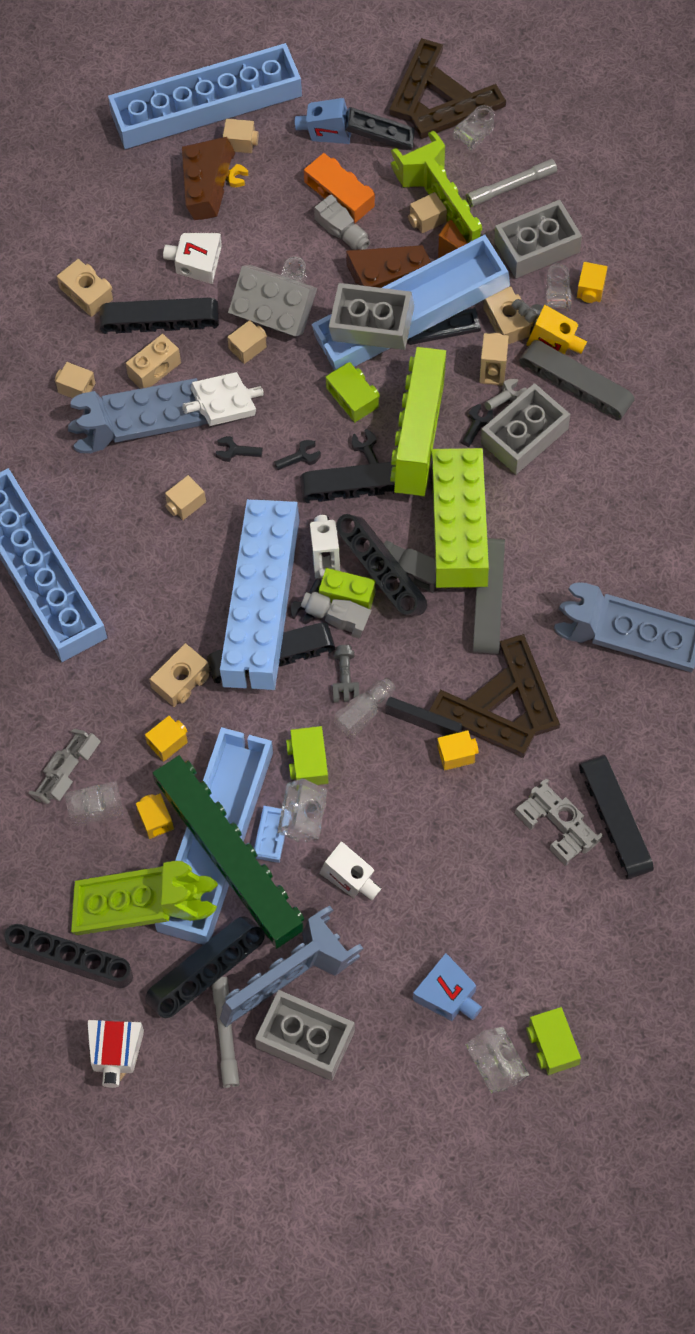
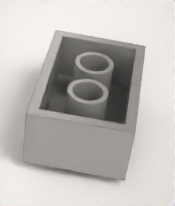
M561 200L495 226L494 243L515 279L580 253L582 235Z
M244 265L241 268L228 313L293 336L303 335L317 288L253 265Z
M338 283L329 324L332 341L405 350L414 311L412 292Z
M534 383L482 428L481 444L517 475L569 429L570 413Z
M278 990L255 1038L256 1048L333 1081L354 1035L355 1022Z

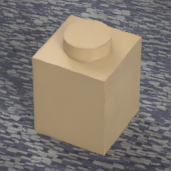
M226 119L223 137H228L235 152L252 153L253 145H258L259 132L255 131L254 121Z
M434 192L411 203L408 218L412 227H417L423 234L447 222V209Z
M249 320L227 337L228 348L245 364L267 347V335L262 327L259 325L255 326Z
M66 362L63 369L57 372L55 383L58 393L74 398L79 394L91 392L95 385V378L92 371Z
M189 475L165 493L167 510L173 516L178 515L182 520L206 503L205 492Z

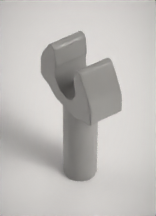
M508 379L503 383V392L486 401L485 407L490 411L507 400L513 402L527 388L514 391L512 389L517 386L518 379Z

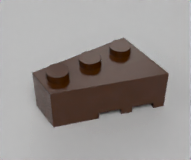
M228 137L182 147L186 207L193 220H204L218 216L224 194V183L226 178L229 177L231 159H234L235 155Z
M423 245L346 251L347 268L355 284L360 286L382 288L431 263Z

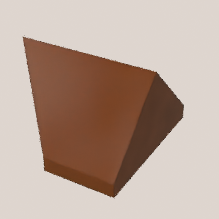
M452 220L447 221L439 234L438 258L468 244Z

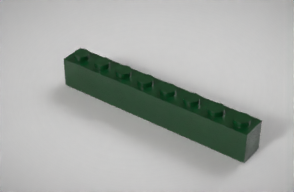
M178 755L152 772L154 782L273 946L278 949L303 932L302 921L304 917L296 906L292 908L287 902L289 897L281 885L276 887L271 880L273 875L265 864L260 865L256 860L258 855L250 843L245 845L242 841L240 829L234 822L231 824L225 817L227 813L219 801L214 803L210 797L212 794L211 790L204 781L199 782L195 777L197 772L190 761L184 762L181 756Z

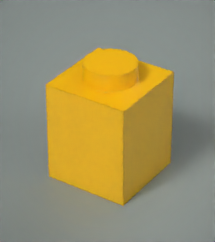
M588 262L583 263L577 298L587 303L601 302L608 266Z
M167 716L146 733L145 738L148 746L164 762L188 743L186 736L188 731L179 720L175 722L170 716Z
M469 731L438 738L437 748L444 771L475 763V754H479L476 739L470 738Z
M161 793L158 795H147L140 802L136 803L138 814L149 839L174 830Z

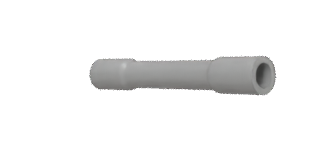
M550 159L500 182L474 190L466 194L467 200L471 207L533 180H539L557 172L556 163L553 159Z
M221 977L212 984L218 1024L223 1088H230L231 1084L233 1087H238L240 1084L234 1052L232 1025L230 1024L225 1027L219 1019L223 1009L222 1006L226 1001L225 997L229 994L228 978Z

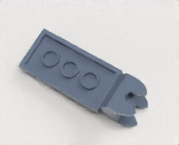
M197 378L105 395L102 398L95 391L75 396L71 400L70 407L78 410L83 409V415L68 425V431L75 434L85 433L87 438L77 441L73 446L74 450L80 453H93L103 450L112 439H114V442H120L208 424L205 416L200 411L187 414L183 411V403L195 401V396L191 391V384L198 381Z
M574 583L570 585L568 590L574 597L581 600L580 602L566 601L559 606L563 614L574 621L572 624L562 622L554 625V630L560 637L579 643L593 639V644L692 673L695 667V620L609 594L603 596L600 588L591 584Z
M331 906L322 909L308 919L302 933L304 943L293 949L291 952L292 956L286 960H283V958L278 959L269 967L270 971L263 976L261 973L256 974L247 982V987L241 991L237 988L225 997L226 1001L222 1006L223 1009L219 1018L225 1027L291 983L313 965L336 976L359 959V953L364 948L359 944L346 951L338 941L340 936L337 933L333 934L327 927L326 923L330 920L328 915L334 911Z

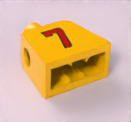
M544 305L526 345L529 346L532 341L538 340L564 355L567 349L582 354L587 341L574 335L578 327L577 322Z

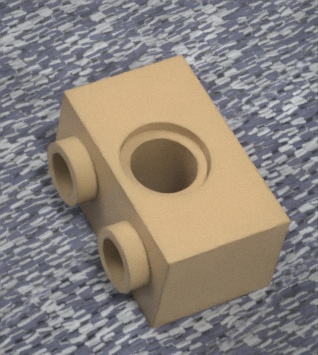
M79 259L57 275L59 288L91 317L100 311L102 304L113 300L110 283L104 278L100 279L89 264L85 265Z
M512 287L505 288L484 299L483 306L495 332L509 336L508 344L530 337V329L533 327V323H528L525 317L518 313L519 310H515L511 306L516 299H521L519 294L515 295Z
M484 333L480 369L481 384L503 385L507 363L508 335Z
M161 334L126 362L128 377L140 389L152 387L181 363L179 348L164 334Z
M185 643L150 678L151 688L175 707L179 702L184 703L190 697L191 690L197 684L200 686L205 683L209 677V664ZM181 674L188 676L184 680L176 679V677Z

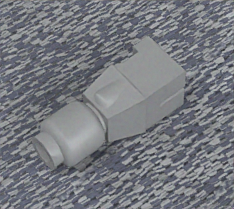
M332 194L314 207V219L330 234L343 239L353 250L368 248L370 245L368 234L359 225L354 224V220L347 209L342 207Z
M306 592L301 603V607L305 608L306 613L320 619L325 616V621L339 630L352 632L351 636L360 639L371 613L370 609L351 601L333 599L331 603L329 597L318 592H312L311 594Z

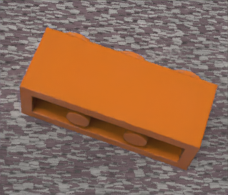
M325 153L321 154L304 169V182L324 199L332 194L337 199V202L347 209L354 223L375 207V194L373 190L367 185L364 186L352 172H347L336 159L330 158Z

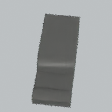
M385 541L384 545L414 584L434 593L436 589L435 559L409 548L405 550L390 541ZM382 559L379 562V567L384 568V560Z

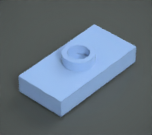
M263 806L254 848L258 855L256 859L280 863L290 810Z

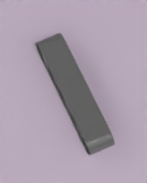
M532 341L519 359V363L523 368L525 366L532 370V373L544 380L546 378L551 380L553 385L564 391L568 390L574 393L573 396L585 403H592L595 405L594 408L607 415L615 416L616 420H621L635 401L633 394L627 389L541 341Z
M487 538L488 587H477L473 653L499 654L505 539Z

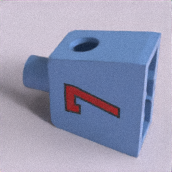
M344 98L311 102L308 104L307 116L295 117L296 130H308L312 141L350 144L351 132L345 131L347 106Z
M446 953L413 993V1000L416 1003L450 1021H453L460 1011L471 1020H474L482 1009V1006L471 999L476 992L475 983Z

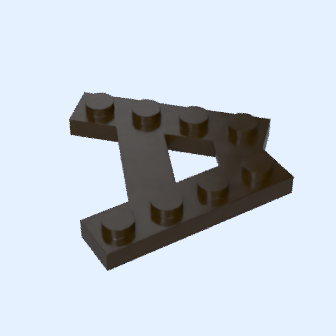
M421 38L392 102L389 115L411 121L420 138L423 139L428 137V133L431 131L438 133L506 107V100L497 84L471 93L436 67L443 51V44ZM428 86L448 102L429 109L420 101Z
M522 634L500 641L499 646L507 664L506 669L466 701L440 689L429 711L462 723L463 731H469L470 734L524 758L534 737L559 729L560 722L526 637ZM516 691L525 710V713L514 722L491 712Z

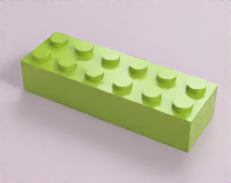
M417 347L415 357H410L409 371L412 373L407 375L405 390H409V392L406 391L403 394L402 408H405V410L400 412L398 427H402V429L399 428V431L396 432L395 446L398 447L393 450L391 465L396 466H392L391 482H395V493L425 496L444 387L446 350Z
M483 448L432 449L436 588L488 587L489 563Z

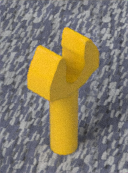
M236 164L229 170V177L226 178L229 181L230 187L235 188L245 185L243 179L235 178L236 175L248 176V170L244 166Z

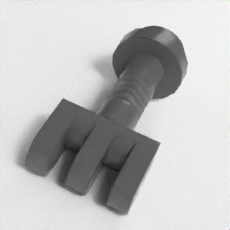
M516 299L511 305L515 310H519L518 313L524 316L528 323L535 324L544 307L540 304L529 307L521 299Z
M339 645L336 647V651H334V658L339 660L341 673L340 683L333 684L334 703L339 702L340 696L338 692H344V702H349V692H354L353 698L355 702L360 701L359 682L351 683L350 659L354 658L355 655L350 645Z

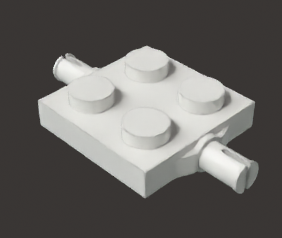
M237 372L195 381L191 384V391L195 396V401L183 403V411L185 414L200 411L205 416L209 426L255 416L256 408L251 398L263 396V389L261 386L250 389L246 388Z

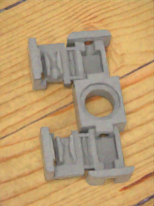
M71 730L75 736L66 749L62 751L57 750L43 772L46 774V777L36 792L29 790V794L37 802L42 801L48 804L51 802L50 799L61 800L73 782L68 776L79 762L77 759L81 756L83 760H88L101 742L93 733L88 735L83 730Z
M545 779L540 783L539 787L536 786L531 790L529 799L516 808L515 814L530 830L538 822L536 819L540 818L541 815L543 817L547 815L563 833L564 837L560 842L554 841L549 849L566 866L581 851L585 854L596 846L601 840L602 833L596 835L582 821L584 815L566 797L562 800L548 786L549 780ZM568 811L573 819L565 822L559 818L558 813Z

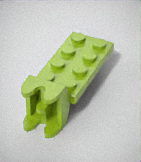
M435 131L429 132L428 135L432 143L406 155H402L397 148L392 149L391 153L395 161L391 162V167L403 187L424 186L429 195L435 192L447 209V221L452 220L467 243L479 238L482 231L479 219L473 217L467 201L460 198L454 182L450 183L444 169L445 144Z
M182 861L165 862L162 867L77 880L74 886L71 933L84 935L168 922L170 916L189 921L207 918L216 911L217 906L209 901H201V896L204 893L211 892L218 886V883L211 877L194 874L191 872V866Z

